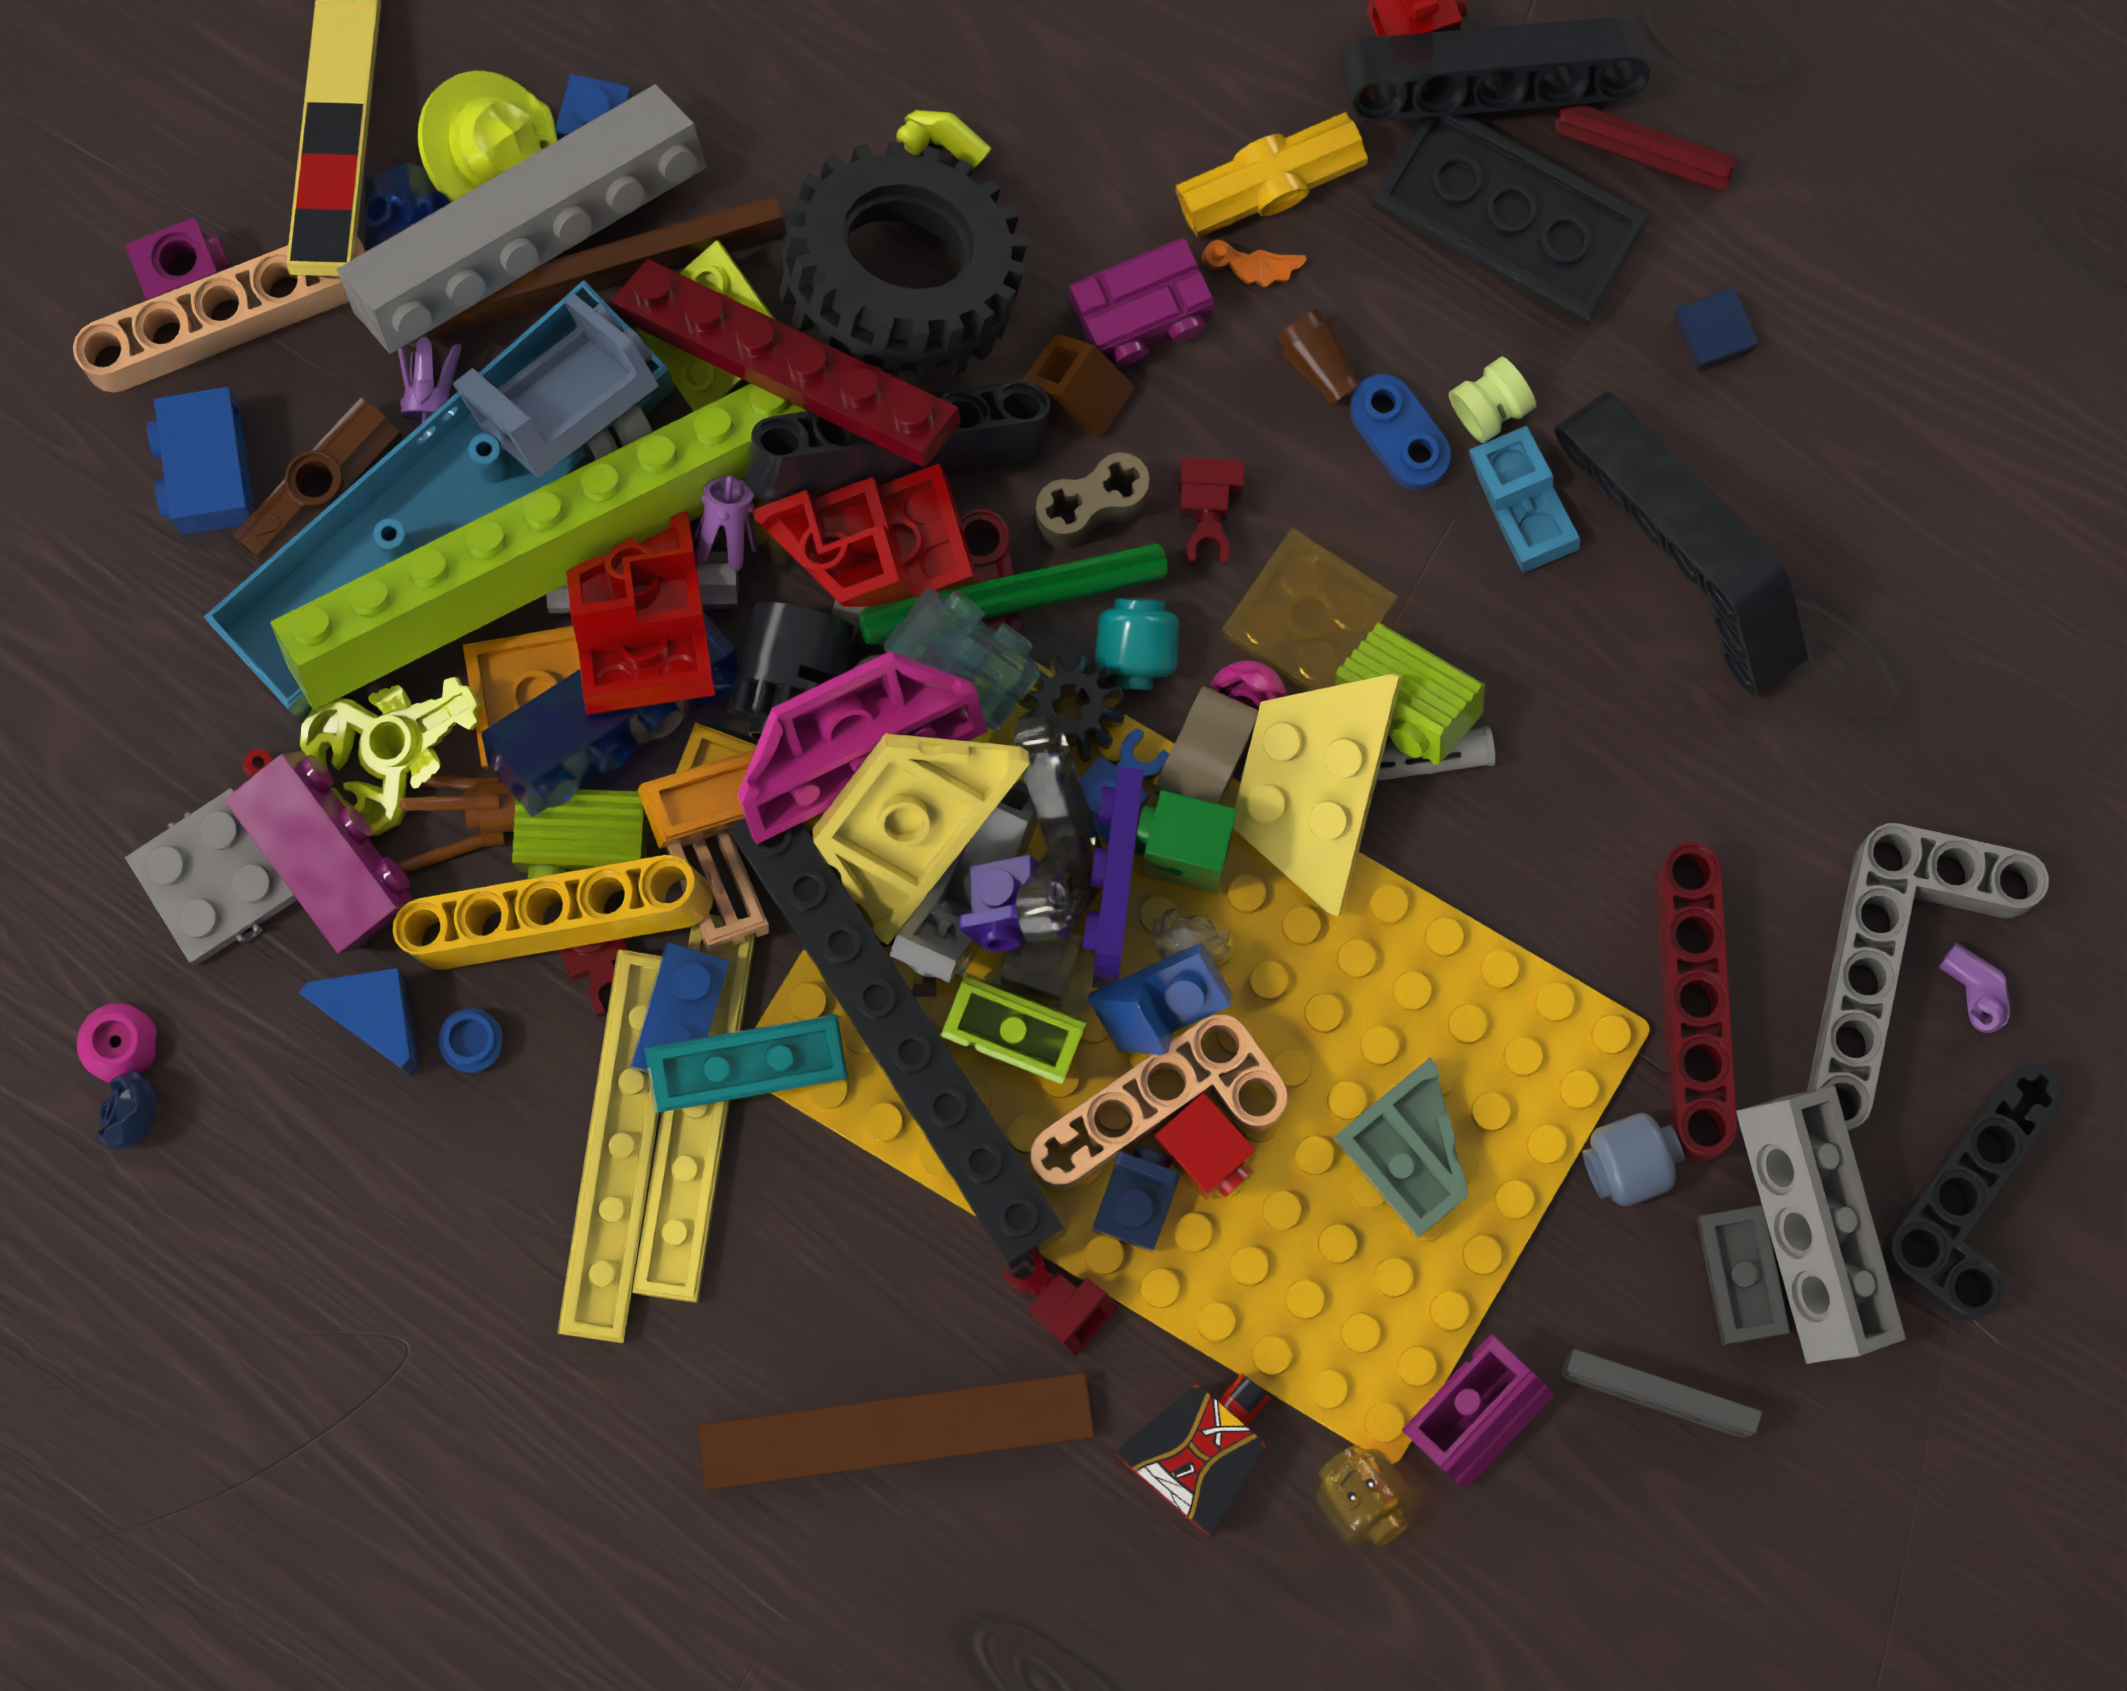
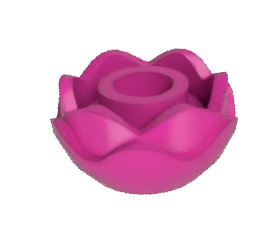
M1252 660L1237 661L1227 665L1215 675L1210 684L1211 687H1214L1213 690L1259 710L1262 701L1287 696L1286 688L1279 675L1268 665Z
M124 1003L104 1005L90 1013L79 1029L77 1036L79 1059L89 1073L110 1083L111 1079L119 1076L120 1073L127 1074L128 1070L139 1074L143 1073L151 1067L155 1060L157 1029L148 1015L132 1005ZM114 1037H120V1046L113 1048L111 1040Z

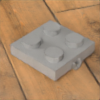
M233 788L223 792L192 814L190 812L185 813L184 819L178 823L172 822L168 824L169 829L125 857L190 964L196 966L237 939L241 943L253 939L263 930L260 924L297 901V898L225 803L224 799L235 791ZM253 927V929H252L251 931H249L248 933H245V934H244V931H246L247 929Z

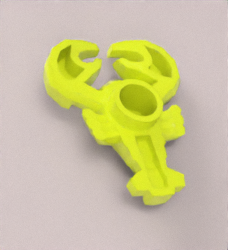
M459 678L445 679L443 682L442 698L436 700L429 699L421 704L415 703L412 705L406 691L399 685L391 686L390 689L384 688L379 690L378 693H371L368 697L370 703L382 711L383 714L380 716L367 710L354 700L338 698L316 710L312 709L302 723L300 737L302 751L307 756L313 755L318 758L327 769L326 751L331 746L333 750L331 763L337 770H340L349 758L357 732L361 734L358 750L360 765L370 775L383 779L382 788L360 781L343 783L344 789L348 792H353L357 797L356 805H352L345 800L336 788L331 789L345 807L351 806L363 816L371 828L372 835H381L401 824L407 811L402 810L399 803L402 799L406 798L408 774L411 772L410 784L412 788H420L423 782L425 783L431 778L432 774L438 771L441 762L433 747L441 743L443 738L451 732L452 727L458 723L468 730H473L481 722L476 713L483 707L474 688L463 686Z

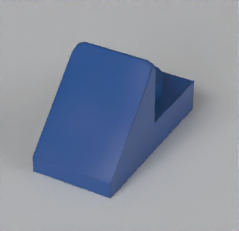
M1201 942L1089 993L1088 1001L1118 1051L1163 1055L1169 1052L1174 1031L1230 1007L1233 994Z

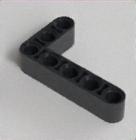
M1608 391L1604 392L1554 427L1559 444L1573 464L1708 600L1724 661L1731 674L1746 692L1754 697L1758 696L1808 660L1792 585L1781 562L1615 395Z

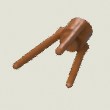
M411 772L408 774L407 784H410ZM432 774L431 778L425 783L423 782L421 786L464 791V796L404 798L399 803L400 808L404 811L465 810L467 829L479 828L480 833L407 858L397 864L405 874L482 847L505 845L504 832H514L515 780L500 782L499 776L473 778Z

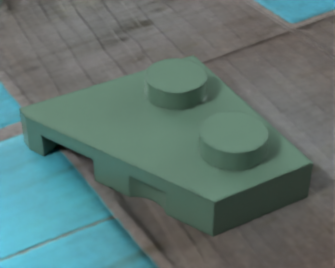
M1431 1057L1339 1132L1333 1139L1416 1239L1469 1196L1462 1166L1458 1161L1455 1137L1450 1117L1447 1115L1439 1084L1437 1064Z

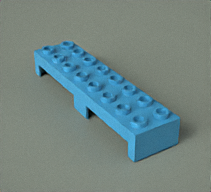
M583 280L480 371L479 374L498 389L574 331L576 322L564 303L573 294L577 295L591 308L598 304L604 306L616 320L622 332L629 327ZM651 350L652 359L646 365L659 386L637 402L645 416L675 390L669 369ZM457 392L207 613L204 618L290 713L302 723L311 712L312 707L286 665L270 621L589 464L590 461L580 446L538 479L506 451L494 436L487 434L480 428Z

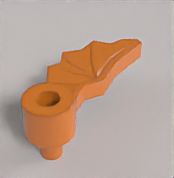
M1222 240L1210 242L1204 248L1201 256L1202 263L1209 270L1218 271L1228 264L1235 275L1247 285L1256 282L1264 289L1273 281L1287 282L1291 272L1299 270L1307 261L1305 255H1277L1263 250H1257L1248 255L1236 251Z

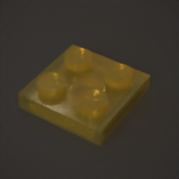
M1291 528L1223 626L1221 635L1307 692L1335 686V674L1338 667L1344 664L1347 657H1351L1353 650L1359 647L1362 640H1366L1368 633L1374 630L1376 624L1383 622L1396 603L1397 596L1299 531Z

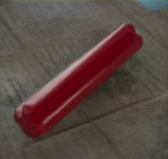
M1584 104L1562 106L1555 123V132L1560 136L1717 191H1724L1735 168V159L1730 155Z

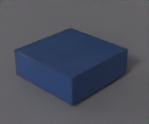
M1735 287L1679 307L1674 313L1697 371L1753 351L1758 345Z

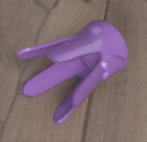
M426 337L418 340L416 351L412 352L410 357V377L404 347L398 349L405 387L404 397L400 400V406L402 407L401 416L422 421V424L449 400V392L461 353V344H456L451 348L444 362L436 388H434L432 345L430 340Z
M730 475L713 479L704 486V494L701 499L703 504H705V510L693 537V541L699 538L695 554L697 564L707 561L720 525H722L723 530L726 532L728 562L732 570L739 571L743 565L745 523L752 551L758 552L749 515L754 509V503L752 502L754 493L749 489L746 482L733 478Z

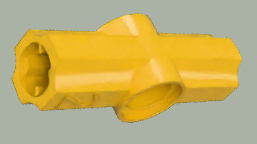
M1344 112L1287 138H1284L1283 134H1273L1260 138L1242 148L1235 155L1233 161L1176 185V194L1190 229L1199 238L1259 212L1260 216H1270L1285 211L1308 196L1310 189L1367 165L1368 157L1354 121Z

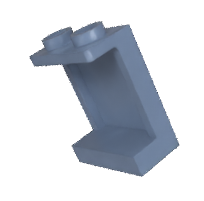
M575 294L564 301L576 322L575 330L498 389L473 368L453 383L480 428L487 434L494 436L506 451L538 479L659 386L646 365L652 359V354L639 335L631 328L622 332L616 320L604 306L598 304L591 308Z

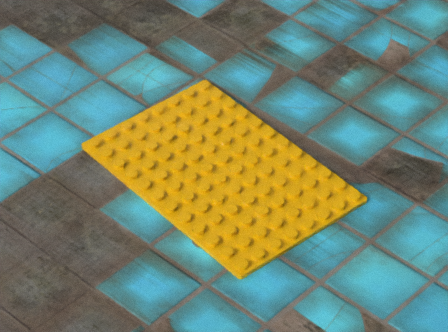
M997 643L990 647L970 679V682H972L977 690L988 732L969 742L1019 746L1028 751L1029 766L1016 782L1048 796L1035 830L1037 835L1031 843L1030 853L1033 858L1040 862L1041 868L1054 870L1074 917L1061 919L1055 925L1052 932L1053 943L1065 942L1072 945L1079 955L1086 950L1083 949L1087 910H1101L1103 888L1091 887L1095 848L1108 849V847L1059 807L1060 802L1100 755L1116 766L1121 760L1122 743L1125 737L1133 730L1139 728L1144 733L1142 741L1133 750L1134 757L1141 763L1154 761L1163 749L1170 754L1175 743L1125 715L1122 727H1104L1113 738V745L1108 750L1099 747L1092 740L1088 741L1091 747V760L1088 762L1080 760L1076 746H1068L1067 758L1064 763L1055 762L1054 748L1056 743L1054 741L1044 750L1036 752L1031 747V741L1040 729L1033 731L1020 730L1018 718L1032 710L1020 706L1017 703L1019 691H1037L1029 681V672L1032 669L1041 670L1049 678L1053 677V674L1047 668L1006 644ZM1075 697L1063 698L1061 700V711L1056 713V715L1060 717L1066 712L1067 721H1076L1081 718V707L1086 704L1081 701L1076 706ZM1160 775L1149 780H1143L1142 789L1150 795L1149 800L1145 804L1146 806L1157 807L1159 796L1154 794L1153 791ZM1232 777L1220 805L1235 808L1241 782ZM1142 807V809H1140V811H1139L1138 823H1137V830H1138V826H1139L1141 814H1142V811H1143V807ZM1234 829L1217 894L1143 876L1144 857L1134 855L1119 979L1202 942L1233 994L1230 1007L1212 1015H1228L1237 1019L1246 1028L1281 1077L1287 1089V1103L1280 1121L1273 1128L1262 1133H1250L1240 1129L1229 1118L1212 1092L1206 1095L1256 1150L1254 1158L1247 1163L1254 1173L1227 1198H1224L1217 1190L1211 1197L1205 1200L1171 1162L1169 1169L1180 1173V1178L1154 1252L1151 1253L1092 1231L1114 1169L1115 1160L1078 1186L1067 1191H1054L1044 1187L1036 1179L1031 1167V1148L1034 1140L1042 1131L1153 1054L1118 1051L1111 1037H1108L1109 1034L1091 1004H1088L1076 1013V1016L1088 1021L1064 1082L1060 1084L976 1051L975 1047L969 1044L964 1046L941 1037L962 982L960 974L956 973L950 982L936 977L937 997H915L1064 1227L1065 1235L1040 1251V1254L1046 1260L1081 1281L1088 1277L1104 1290L1111 1299L1238 1375L1244 1374L1264 1391L1387 1464L1396 1463L1402 1458L1412 1441L1402 1429L1447 1381L1649 1034V1025L1642 1017L1358 852L1344 911L1340 916L1327 913ZM854 902L868 926L876 935L873 921L860 902ZM884 947L885 952L911 991L914 984H923V975L913 971L907 963L891 957L892 947ZM980 948L967 968L968 971L975 976L985 978L990 971L1001 967L1003 961L1002 951H989ZM803 949L755 1028L831 1014L838 1015L848 1079L776 1091L770 1094L976 1217ZM1090 950V952H1091V954H1092V956H1093V959H1094V961H1095V951H1096V950ZM1034 971L1022 979L1020 993L1052 1005L1057 997V984L1045 972ZM1203 1019L1174 1031L1171 1041L1182 1035L1184 1032L1192 1028L1194 1025H1196ZM1214 1032L1207 1035L1201 1042V1050L1204 1056L1212 1062L1226 1063L1237 1055V1045L1228 1034ZM1431 1057L1437 1064L1439 1084L1446 1112L1450 1117L1455 1137L1458 1161L1462 1166L1469 1196L1416 1239L1333 1139L1339 1132ZM1161 1069L1149 1077L1148 1087L1156 1098L1173 1100L1183 1093L1185 1083L1176 1071ZM1250 1085L1239 1093L1241 1108L1252 1116H1264L1275 1107V1099L1272 1092L1264 1086ZM1107 1106L1097 1113L1094 1123L1102 1135L1109 1138H1118L1125 1135L1131 1128L1132 1119L1124 1108ZM1168 1123L1125 1153L1132 1155L1137 1146L1164 1155L1154 1144V1138ZM1078 1124L1073 1128L1079 1133V1142L1069 1149L1061 1151L1055 1144L1047 1148L1049 1161L1044 1167L1048 1171L1054 1167L1061 1168L1065 1174L1072 1171V1155L1086 1144L1091 1157L1100 1153L1089 1142L1083 1124Z

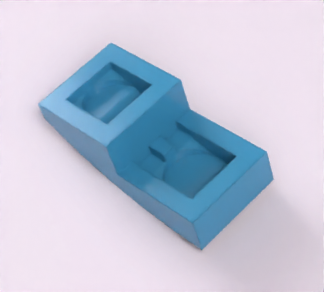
M1527 425L1469 449V456L1481 486L1522 573L1580 550V537L1553 488V474Z

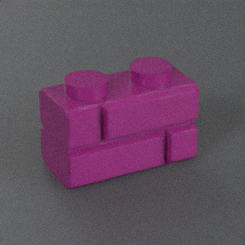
M1184 237L1069 285L1070 306L1085 335L1087 343L1095 345L1109 361L1113 360L1116 367L1127 366L1142 359L1150 352L1148 345L1169 336L1174 343H1179L1199 335L1207 328L1205 321L1213 318L1214 302L1201 272L1198 270L1197 263Z
M1492 1334L1472 1354L1474 1359L1471 1362H1465L1402 1429L1419 1448L1464 1490L1471 1486L1555 1396L1524 1363Z

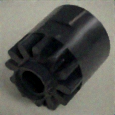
M778 602L754 604L727 713L733 714L735 720L751 722L749 736L759 741L773 707L850 671L860 633L859 629L839 617L807 607Z

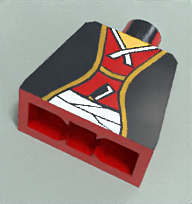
M1242 1373L1218 1401L1196 1384L1126 1441L1117 1450L1115 1456L1209 1538L1219 1526L1266 1446L1247 1426L1271 1398Z

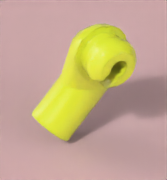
M916 110L905 117L906 124L898 129L896 135L897 141L903 142L904 149L912 155L924 152L929 143L943 145L959 161L962 159L973 165V169L991 150V147L956 115L948 112Z

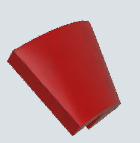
M940 464L879 485L874 477H870L817 498H813L807 490L752 510L754 519L843 607L877 606L979 583L946 472Z
M688 512L678 513L670 517V528L641 543H638L631 537L615 545L607 554L600 557H592L566 571L570 614L579 653L583 699L587 715L715 695Z

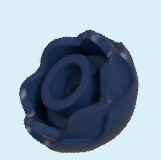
M128 1070L127 1074L120 1073L119 1076L111 1079L112 1095L102 1104L99 1110V1119L103 1129L98 1131L96 1139L108 1144L107 1149L109 1150L129 1149L142 1143L149 1132L154 1118L157 1093L149 1081L141 1074L132 1070Z

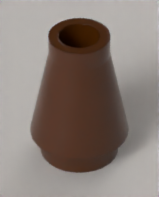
M1318 308L1276 336L1284 347L1280 354L1325 397L1330 406L1361 385L1351 367L1333 319L1325 320Z

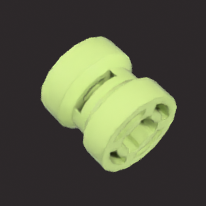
M1503 356L1486 366L1483 377L1476 382L1465 381L1449 392V399L1457 416L1471 435L1481 443H1485L1500 433L1502 423L1510 417L1520 419L1536 408L1534 395L1527 382L1516 367Z

